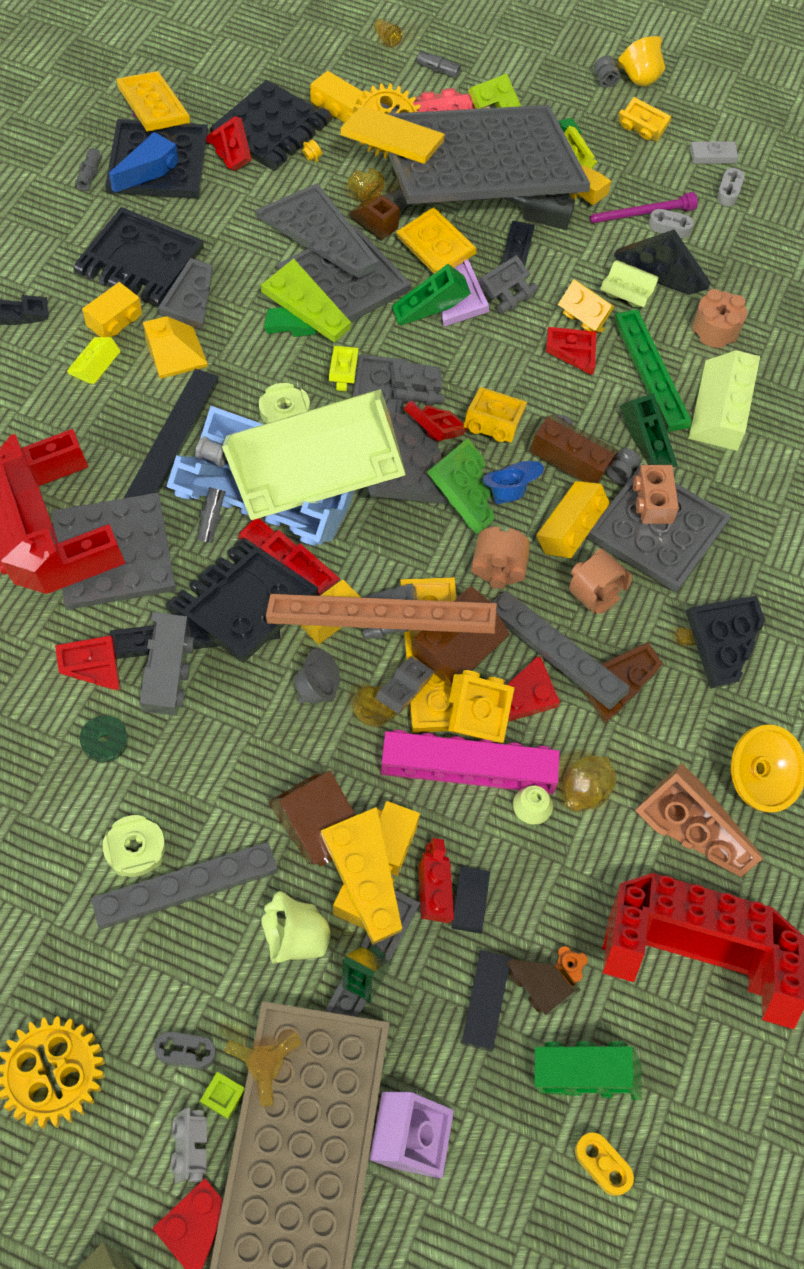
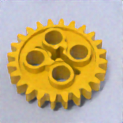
M381 83L378 91L374 86H371L370 93L365 90L362 97H358L353 111L356 112L362 105L385 114H390L395 106H398L399 109L396 113L418 112L421 105L413 104L416 98L412 97L409 99L407 97L408 90L403 94L400 93L401 86H398L395 91L392 88V84H389L388 88L385 89ZM380 103L387 104L389 108H383ZM371 145L368 146L367 152L375 149L376 157L380 152H383L384 159L387 158V151Z
M58 1016L54 1019L53 1025H49L44 1017L41 1020L40 1028H36L32 1022H29V1033L25 1034L23 1031L17 1030V1035L20 1039L17 1043L7 1040V1044L11 1048L10 1053L0 1052L1 1058L6 1061L5 1064L0 1065V1073L4 1074L3 1077H0V1087H5L0 1091V1099H9L4 1108L8 1112L16 1108L13 1117L18 1121L26 1115L25 1123L31 1127L35 1120L38 1119L39 1127L45 1129L48 1120L51 1119L53 1125L58 1128L60 1117L64 1116L69 1123H72L71 1112L76 1110L79 1114L84 1115L83 1102L94 1104V1100L89 1095L91 1091L101 1092V1087L95 1083V1080L105 1078V1074L96 1068L105 1064V1060L103 1057L95 1056L102 1049L99 1044L90 1046L95 1040L94 1035L90 1033L84 1036L86 1028L82 1024L74 1030L72 1019H69L62 1026V1021ZM64 1042L68 1044L67 1050L63 1055L58 1057L52 1055L53 1048L58 1043ZM41 1045L45 1048L48 1061L54 1067L53 1074L63 1094L61 1099L57 1098L53 1083L46 1076L48 1071L38 1051V1047ZM31 1057L36 1058L35 1067L31 1071L22 1072L23 1062ZM72 1072L80 1073L77 1084L71 1087L64 1085V1080L68 1074ZM42 1087L48 1088L49 1092L45 1100L39 1103L33 1102V1095L36 1090Z

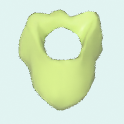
M277 892L272 902L265 905L264 911L266 913L261 918L265 936L270 945L271 963H280L290 959L304 960L323 957L331 936L328 922L320 915L315 905L295 901L285 892ZM285 911L286 919L277 918V912Z

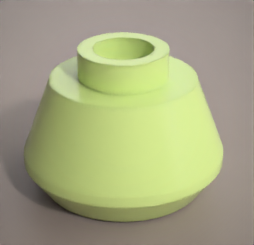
M529 786L521 789L515 795L513 809L517 817L523 822L541 824L550 817L553 811V802L546 790L539 786Z

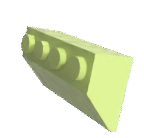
M735 350L705 361L688 439L738 451L746 432L760 356Z

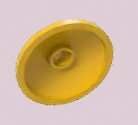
M760 725L751 728L739 739L732 754L731 775L735 789L741 799L753 809L761 812L782 811L790 807L798 799L804 787V752L797 739L788 730L776 725Z

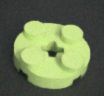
M278 383L268 387L266 393L259 399V413L265 423L310 411V401L307 393L302 389L300 391L294 388V385L290 383ZM285 403L286 406L291 407H289L288 409H281V404Z
M140 815L123 817L112 825V829L104 837L103 853L106 861L120 876H142L159 867L162 863V857L165 852L163 833L155 822L146 820V817ZM131 840H136L138 844L143 843L137 852L126 850V847L130 846Z

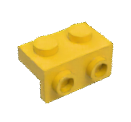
M633 97L625 111L621 109L618 113L619 121L623 128L629 131L634 130L645 140L651 139L655 142H658L671 122L670 115Z
M575 279L558 304L565 309L563 314L572 320L576 318L583 322L581 326L587 331L602 333L605 330L603 324L615 307Z

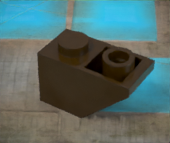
M511 959L506 963L511 969L509 972L510 977L519 987L524 986L530 994L528 998L530 1004L538 1013L543 1012L544 1015L553 1014L581 991L560 964L523 959Z

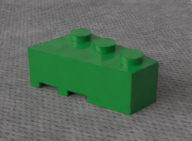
M546 1042L544 1047H535L534 1087L540 1094L568 1096L601 1094V1098L612 1099V1094H632V1100L642 1101L641 1060L634 1048L628 1047L626 1042H609L608 1047H596V1044L593 1042H577L576 1047H564V1044L560 1042Z

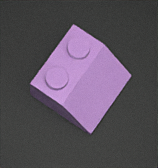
M382 1092L369 1160L392 1169L443 1178L454 1110L412 1092Z

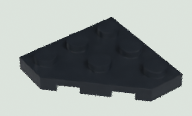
M675 229L618 248L614 253L617 261L658 276L657 284L687 295L707 290L711 284Z
M757 595L687 609L685 612L710 688H719L739 682L743 674L741 670L744 663L749 660L756 644L754 640L757 633L765 623Z

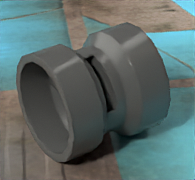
M607 55L596 60L593 68L598 76L600 85L605 88L616 85L621 76L614 59Z
M628 448L620 449L615 456V461H612L606 470L608 477L618 484H627L633 476V472L637 470L641 463L639 455Z

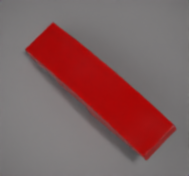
M260 518L250 522L238 535L239 539H248L317 586V596L322 595L340 581V578L301 543L298 546L295 545L280 530L274 532Z

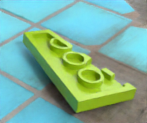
M294 258L261 284L262 293L334 343L351 329L350 320Z

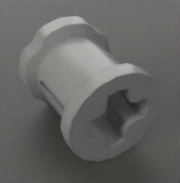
M206 436L199 440L195 453L196 459L202 460L204 458L210 460L222 468L227 462L222 445L209 441V437Z

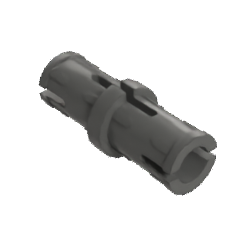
M421 50L418 54L417 64L426 66L437 74L440 72L457 79L461 72L460 64L448 61L444 56L432 55L424 50Z
M90 148L85 161H82L79 166L80 172L75 180V185H78L77 188L82 191L89 190L92 179L98 173V165L102 159V154H99L100 151L98 149Z
M209 487L204 511L201 510L200 513L202 520L196 539L213 544L218 520L221 521L222 518L220 511L226 491Z

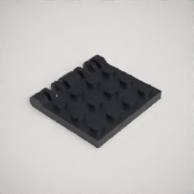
M265 80L210 127V133L235 116L242 118L251 158L276 171L288 160V155L293 156L297 150L303 147L304 142H308L310 138L312 139L316 135V130L321 131L333 118L331 113L323 107L318 109L274 83Z
M120 207L76 261L74 273L94 280L99 274L101 267H103L104 269L99 276L101 284H108L111 288L120 282L135 295L139 294L144 284L146 287L142 291L141 301L159 307L189 259H195L204 248V242L202 239Z
M246 538L240 539L234 547L227 551L229 558L236 563L235 565L220 557L215 561L216 565L211 564L198 575L199 581L194 579L189 583L193 593L198 595L197 598L187 593V591L181 590L177 594L178 597L174 596L166 603V608L172 615L187 616L188 623L242 663L246 662L286 625L267 623L266 613L270 594L318 595L317 586Z

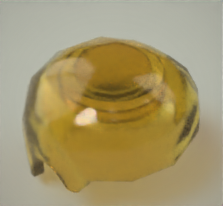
M370 167L367 173L356 170L349 177L347 185L356 199L365 201L378 197L385 186V179L381 172Z
M365 686L360 688L353 698L352 705L355 715L367 726L380 727L389 723L397 714L376 699L378 691L382 687Z

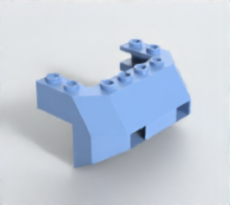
M210 406L201 438L206 436L209 437V441L223 445L227 435L263 424ZM176 455L167 483L168 488L175 490L174 495L185 499H190V497L199 499V496H208L209 487L226 491V494L224 495L222 506L231 508L232 505L241 508V513L249 516L228 461L221 468L215 462L204 458L199 460L196 457ZM355 490L319 501H304L302 506L265 516L264 521L280 526V523L290 526V531L301 536L300 541L314 546L316 544L322 545L323 542L333 540L350 506Z

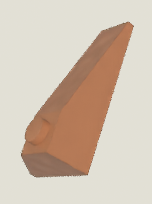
M680 763L635 809L656 832L663 836L668 835L681 842L682 846L689 850L692 848L707 856L708 860L740 877L763 859L760 852L704 784L683 763Z

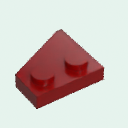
M548 327L546 352L588 374L594 375L597 332Z
M409 401L404 408L411 417L427 430L428 436L434 440L442 441L462 436L467 428L463 427L464 423L451 411L437 409L428 405L421 410L413 401Z
M105 636L55 645L59 674L115 691H121L114 637Z
M541 656L536 657L507 684V686L514 687L508 722L559 707V698Z
M206 1179L202 1180L152 1228L185 1269H203L218 1230L223 1199Z

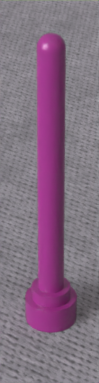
M694 191L687 192L675 200L595 213L590 216V221L592 223H599L650 214L656 209L672 210L680 208L686 212L693 211L698 206L697 195Z

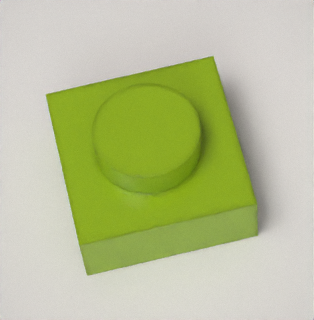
M217 1072L202 1096L200 1104L229 1120L243 1097L245 1088Z

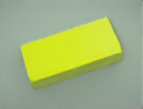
M94 337L68 368L67 372L87 383L95 384L120 353V349L111 337Z

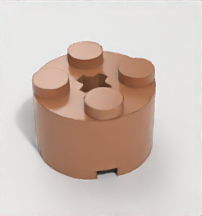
M716 289L709 290L701 299L692 323L694 334L696 332L700 337L699 340L710 347L722 348L731 342L732 344L735 343L739 338L747 317L745 299L740 295H733Z
M500 527L484 529L479 533L476 541L471 568L472 573L490 582V586L497 589H502L505 585L524 580L530 552L528 538L521 532L509 528V532L500 531Z
M601 548L585 563L579 562L574 566L571 571L573 578L569 591L592 613L601 614L609 610L621 599L618 594L622 588L625 591L628 590L632 582V574Z

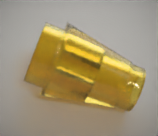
M378 19L375 22L374 29L387 46H396L401 42L402 32L399 26L383 19Z

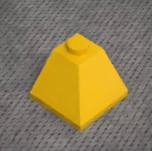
M168 316L143 322L146 343L160 379L193 371L195 368L208 367L192 326Z

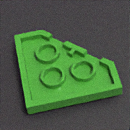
M467 438L428 470L427 473L432 478L434 484L448 498L450 504L461 514L466 524L477 535L494 520V513L488 507L487 499L491 497L489 486L483 482L482 469L485 467L484 458Z

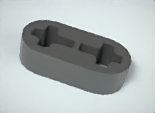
M165 1032L156 1039L154 1044L157 1058L167 1065L205 1070L211 1067L216 1059L215 1046L210 1039L205 1037ZM173 1040L175 1047L183 1049V1052L172 1051L170 1056H166L165 1051L161 1047L162 1045L167 1046L169 1041ZM201 1046H205L206 1051L210 1055L204 1056L200 1062L197 1061L195 1054L188 1053V1050L199 1051Z

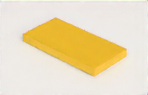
M159 71L116 79L117 87L146 131L190 123V115Z
M362 105L341 127L340 134L422 164L429 160L444 142L445 137L444 133Z

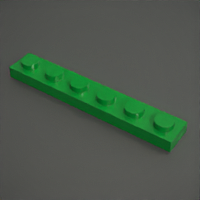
M639 310L615 313L614 322L648 394H655L667 433L690 428L692 420Z

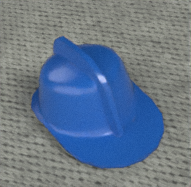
M522 461L486 474L483 482L491 488L493 500L496 504L512 502L521 499L525 495L528 482L538 478L543 473L544 467L537 461Z

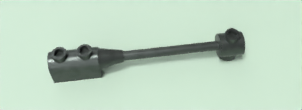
M393 168L392 175H393V177H396V178H397L396 173H395L394 168ZM569 193L504 198V200L524 209V220L566 231L575 205V199L570 198Z

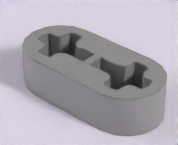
M729 168L725 171L717 194V200L720 204L732 206L736 203L744 180V174L741 170Z
M664 209L652 211L649 219V227L653 231L665 233L675 229L680 238L688 237L694 225L691 217Z

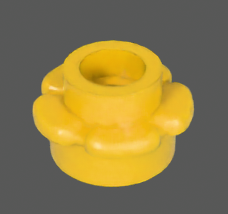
M314 140L304 142V149H302L304 156L309 161L314 160L318 162V158L323 155L318 144Z

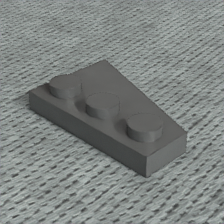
M190 258L158 307L159 315L168 316L203 330L213 275L212 265Z

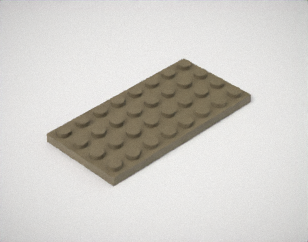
M262 1001L210 1269H351L390 1022Z

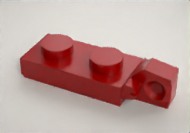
M432 838L430 843L426 844V853L422 854V861L418 864L421 919L449 924L454 920L451 864H449V857H445L444 840Z

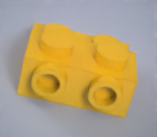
M480 387L468 408L463 427L469 429L474 434L483 433L494 437L496 441L512 443L520 420L525 412L527 402Z
M463 670V674H455L449 703L453 704L448 731L503 744L514 687L504 685L505 680L496 677H488L487 680L479 678L480 673Z

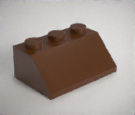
M554 414L547 416L534 436L529 450L532 454L582 482L597 484L600 483L607 472L608 466L614 461L619 451Z
M472 586L453 601L491 603ZM498 613L496 615L495 634L422 630L413 639L412 655L435 671L434 674L452 688L455 674H463V670L473 671L509 637V632Z

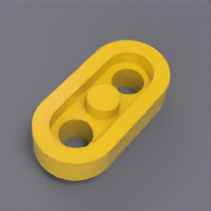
M587 1133L578 1140L575 1146L576 1158L604 1192L611 1196H620L630 1190L634 1181L632 1169L602 1135ZM588 1146L596 1149L597 1155L595 1158H590L586 1154ZM614 1172L619 1175L620 1183L618 1185L611 1183L609 1179L610 1173Z

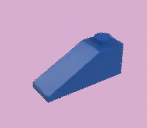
M155 132L151 134L109 172L112 191L119 192L164 176L178 163L176 144Z

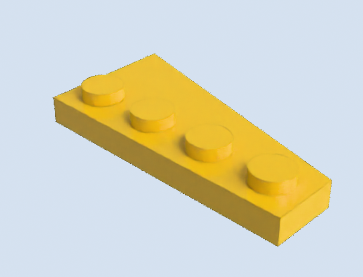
M377 807L321 830V837L372 944L402 931V924Z

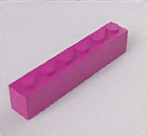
M403 730L385 731L381 775L512 790L539 786L549 794H554L558 784L559 750H552L547 746L532 748L523 747L519 743H508L505 745L496 744L491 740L469 741L458 736L441 738L431 733L414 735L408 734Z

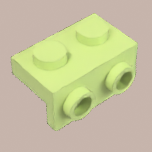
M616 260L612 265L610 274L603 281L600 290L606 292L609 297L627 300L634 307H645L653 295L659 278Z

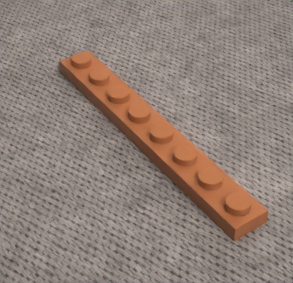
M270 594L266 619L269 624L495 634L497 603Z

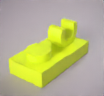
M569 126L564 134L580 165L593 169L597 163L596 160H593L595 156L577 129Z
M334 346L329 381L337 382L336 391H347V384L354 383L359 348Z

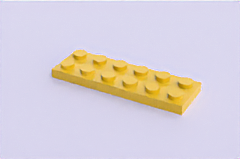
M455 578L400 580V586L412 583L416 587L417 600L453 602L457 599ZM422 630L404 632L406 661L411 656L417 659L412 655L413 639ZM433 674L428 683L410 703L412 733L442 732L449 729L453 704L449 703L451 687L436 674Z

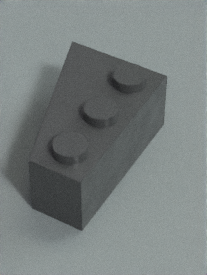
M152 612L151 621L154 623L152 640H148L147 648L150 649L147 667L144 669L140 705L143 712L177 716L178 707L183 708L186 692L182 690L183 680L188 681L190 664L186 662L188 653L193 654L195 637H191L187 616Z

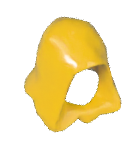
M650 36L635 41L619 57L616 66L625 70L630 80L636 85L650 86L659 79L665 70V63L661 53L662 38L660 36Z

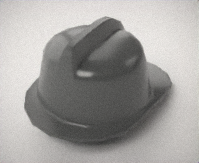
M319 648L312 649L307 655L304 666L296 674L294 684L299 692L297 701L299 703L307 701L310 704L334 701L340 684V672L335 660L325 650Z

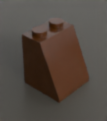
M331 770L317 772L268 801L271 809L306 862L312 865L318 863L319 867L332 861L330 853L321 837V830L356 816Z

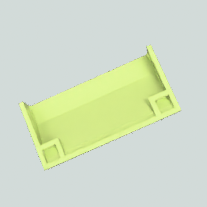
M381 389L227 435L222 445L251 520L302 506L304 501H319L406 475L390 414Z

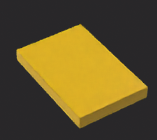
M434 207L396 231L397 238L433 273H436L446 264L455 268L477 253L476 247Z

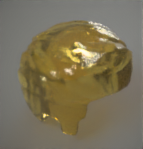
M586 756L576 761L568 770L562 788L563 793H565V805L568 809L575 812H580L581 809H595L602 806L608 800L616 784L615 770L608 757Z

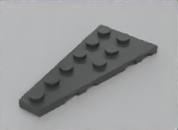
M318 183L255 210L258 219L358 278L380 269L379 260Z

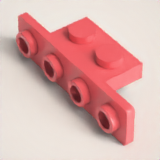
M454 88L443 89L442 93L434 94L432 91L422 92L421 96L415 97L416 99L413 103L414 105H421L418 112L476 109L469 93L461 94L455 91Z

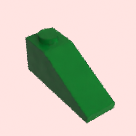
M446 264L393 304L392 307L398 324L402 326L453 308L468 297L471 292L465 276L451 265Z

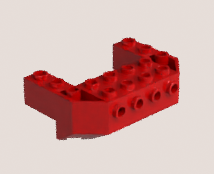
M73 429L24 447L21 446L16 434H12L0 447V571L3 576L8 574L13 584L44 594H49L126 564L110 524L66 541L58 542L39 486L89 467Z
M655 873L620 883L609 914L602 949L605 950L603 974L635 982L645 955L646 945L748 975V992L762 996L763 1021L795 1030L804 1010V936L773 907Z

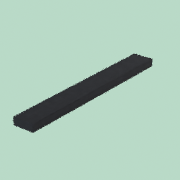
M195 368L124 498L160 492L173 468L176 455H180L219 382L217 375Z

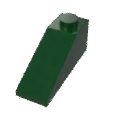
M652 393L621 405L620 408L627 429L648 465L678 466L655 394Z
M362 946L347 954L342 961L343 988L371 1003L389 970V961L386 960V955L373 947H370L368 950Z

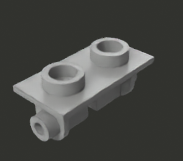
M186 1108L176 1114L172 1123V1137L176 1139L175 1152L171 1158V1172L175 1174L174 1184L189 1179V1182H201L203 1175H206L207 1149H195V1143L207 1142V1117H204L203 1110H193L190 1116V1108Z

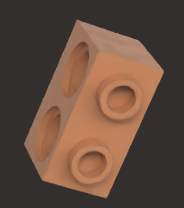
M641 465L638 475L633 478V490L638 492L636 512L641 514L642 524H673L679 507L672 465Z

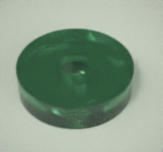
M98 716L88 721L82 728L80 744L84 754L89 759L99 763H107L116 760L125 752L128 745V735L125 726L117 718ZM103 736L109 737L105 742L99 741Z

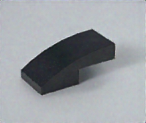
M22 295L21 301L0 300V325L30 324L47 320L49 317L47 297Z
M460 867L454 904V920L452 921L451 929L482 934L490 871Z

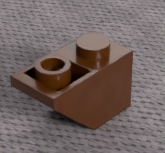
M384 195L365 200L349 211V215L383 240L398 229L400 207Z

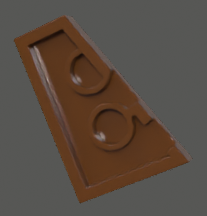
M649 642L601 664L630 686L629 693L610 710L583 688L582 690L605 725H607L659 672L663 663Z

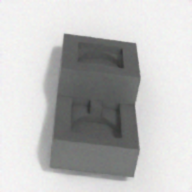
M411 656L396 670L394 677L378 691L376 699L400 714L424 688L435 671Z

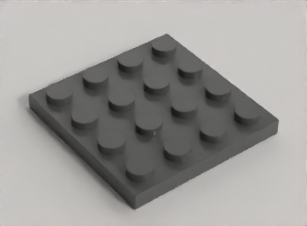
M356 225L352 226L353 229L379 260L380 269L358 278L309 248L277 264L279 271L294 258L350 322L411 290V283Z
M389 412L406 475L367 486L370 495L373 497L450 504L448 498L434 484L432 478L427 473L428 470L443 459L437 442L429 437L427 430L410 415Z
M639 467L598 519L586 538L677 593L729 523L732 516L675 483L679 510L674 523L642 524L641 514L636 512L638 492L633 490V478L638 475Z
M159 493L52 511L54 531L59 543L110 524L126 562L124 565L62 588L66 610L176 591Z

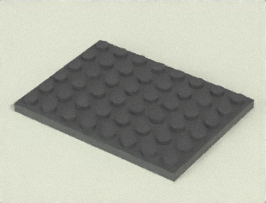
M550 105L388 114L445 134L444 142L425 164L388 152L407 204L418 205L431 202L443 203L445 201L488 200L490 198L533 197L535 195L589 192L590 182Z

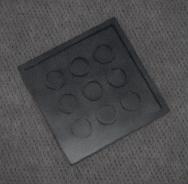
M117 119L105 185L106 192L200 198L208 124L186 123L146 131L140 120ZM155 132L176 144L178 163L164 176L119 192L112 191L109 172L151 134Z

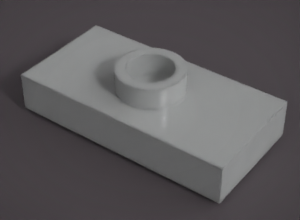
M691 142L690 152L693 164L737 163L738 153L735 142Z

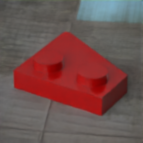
M235 116L207 135V142L216 148L215 152L224 159V163L229 169L236 171L252 161L242 118Z

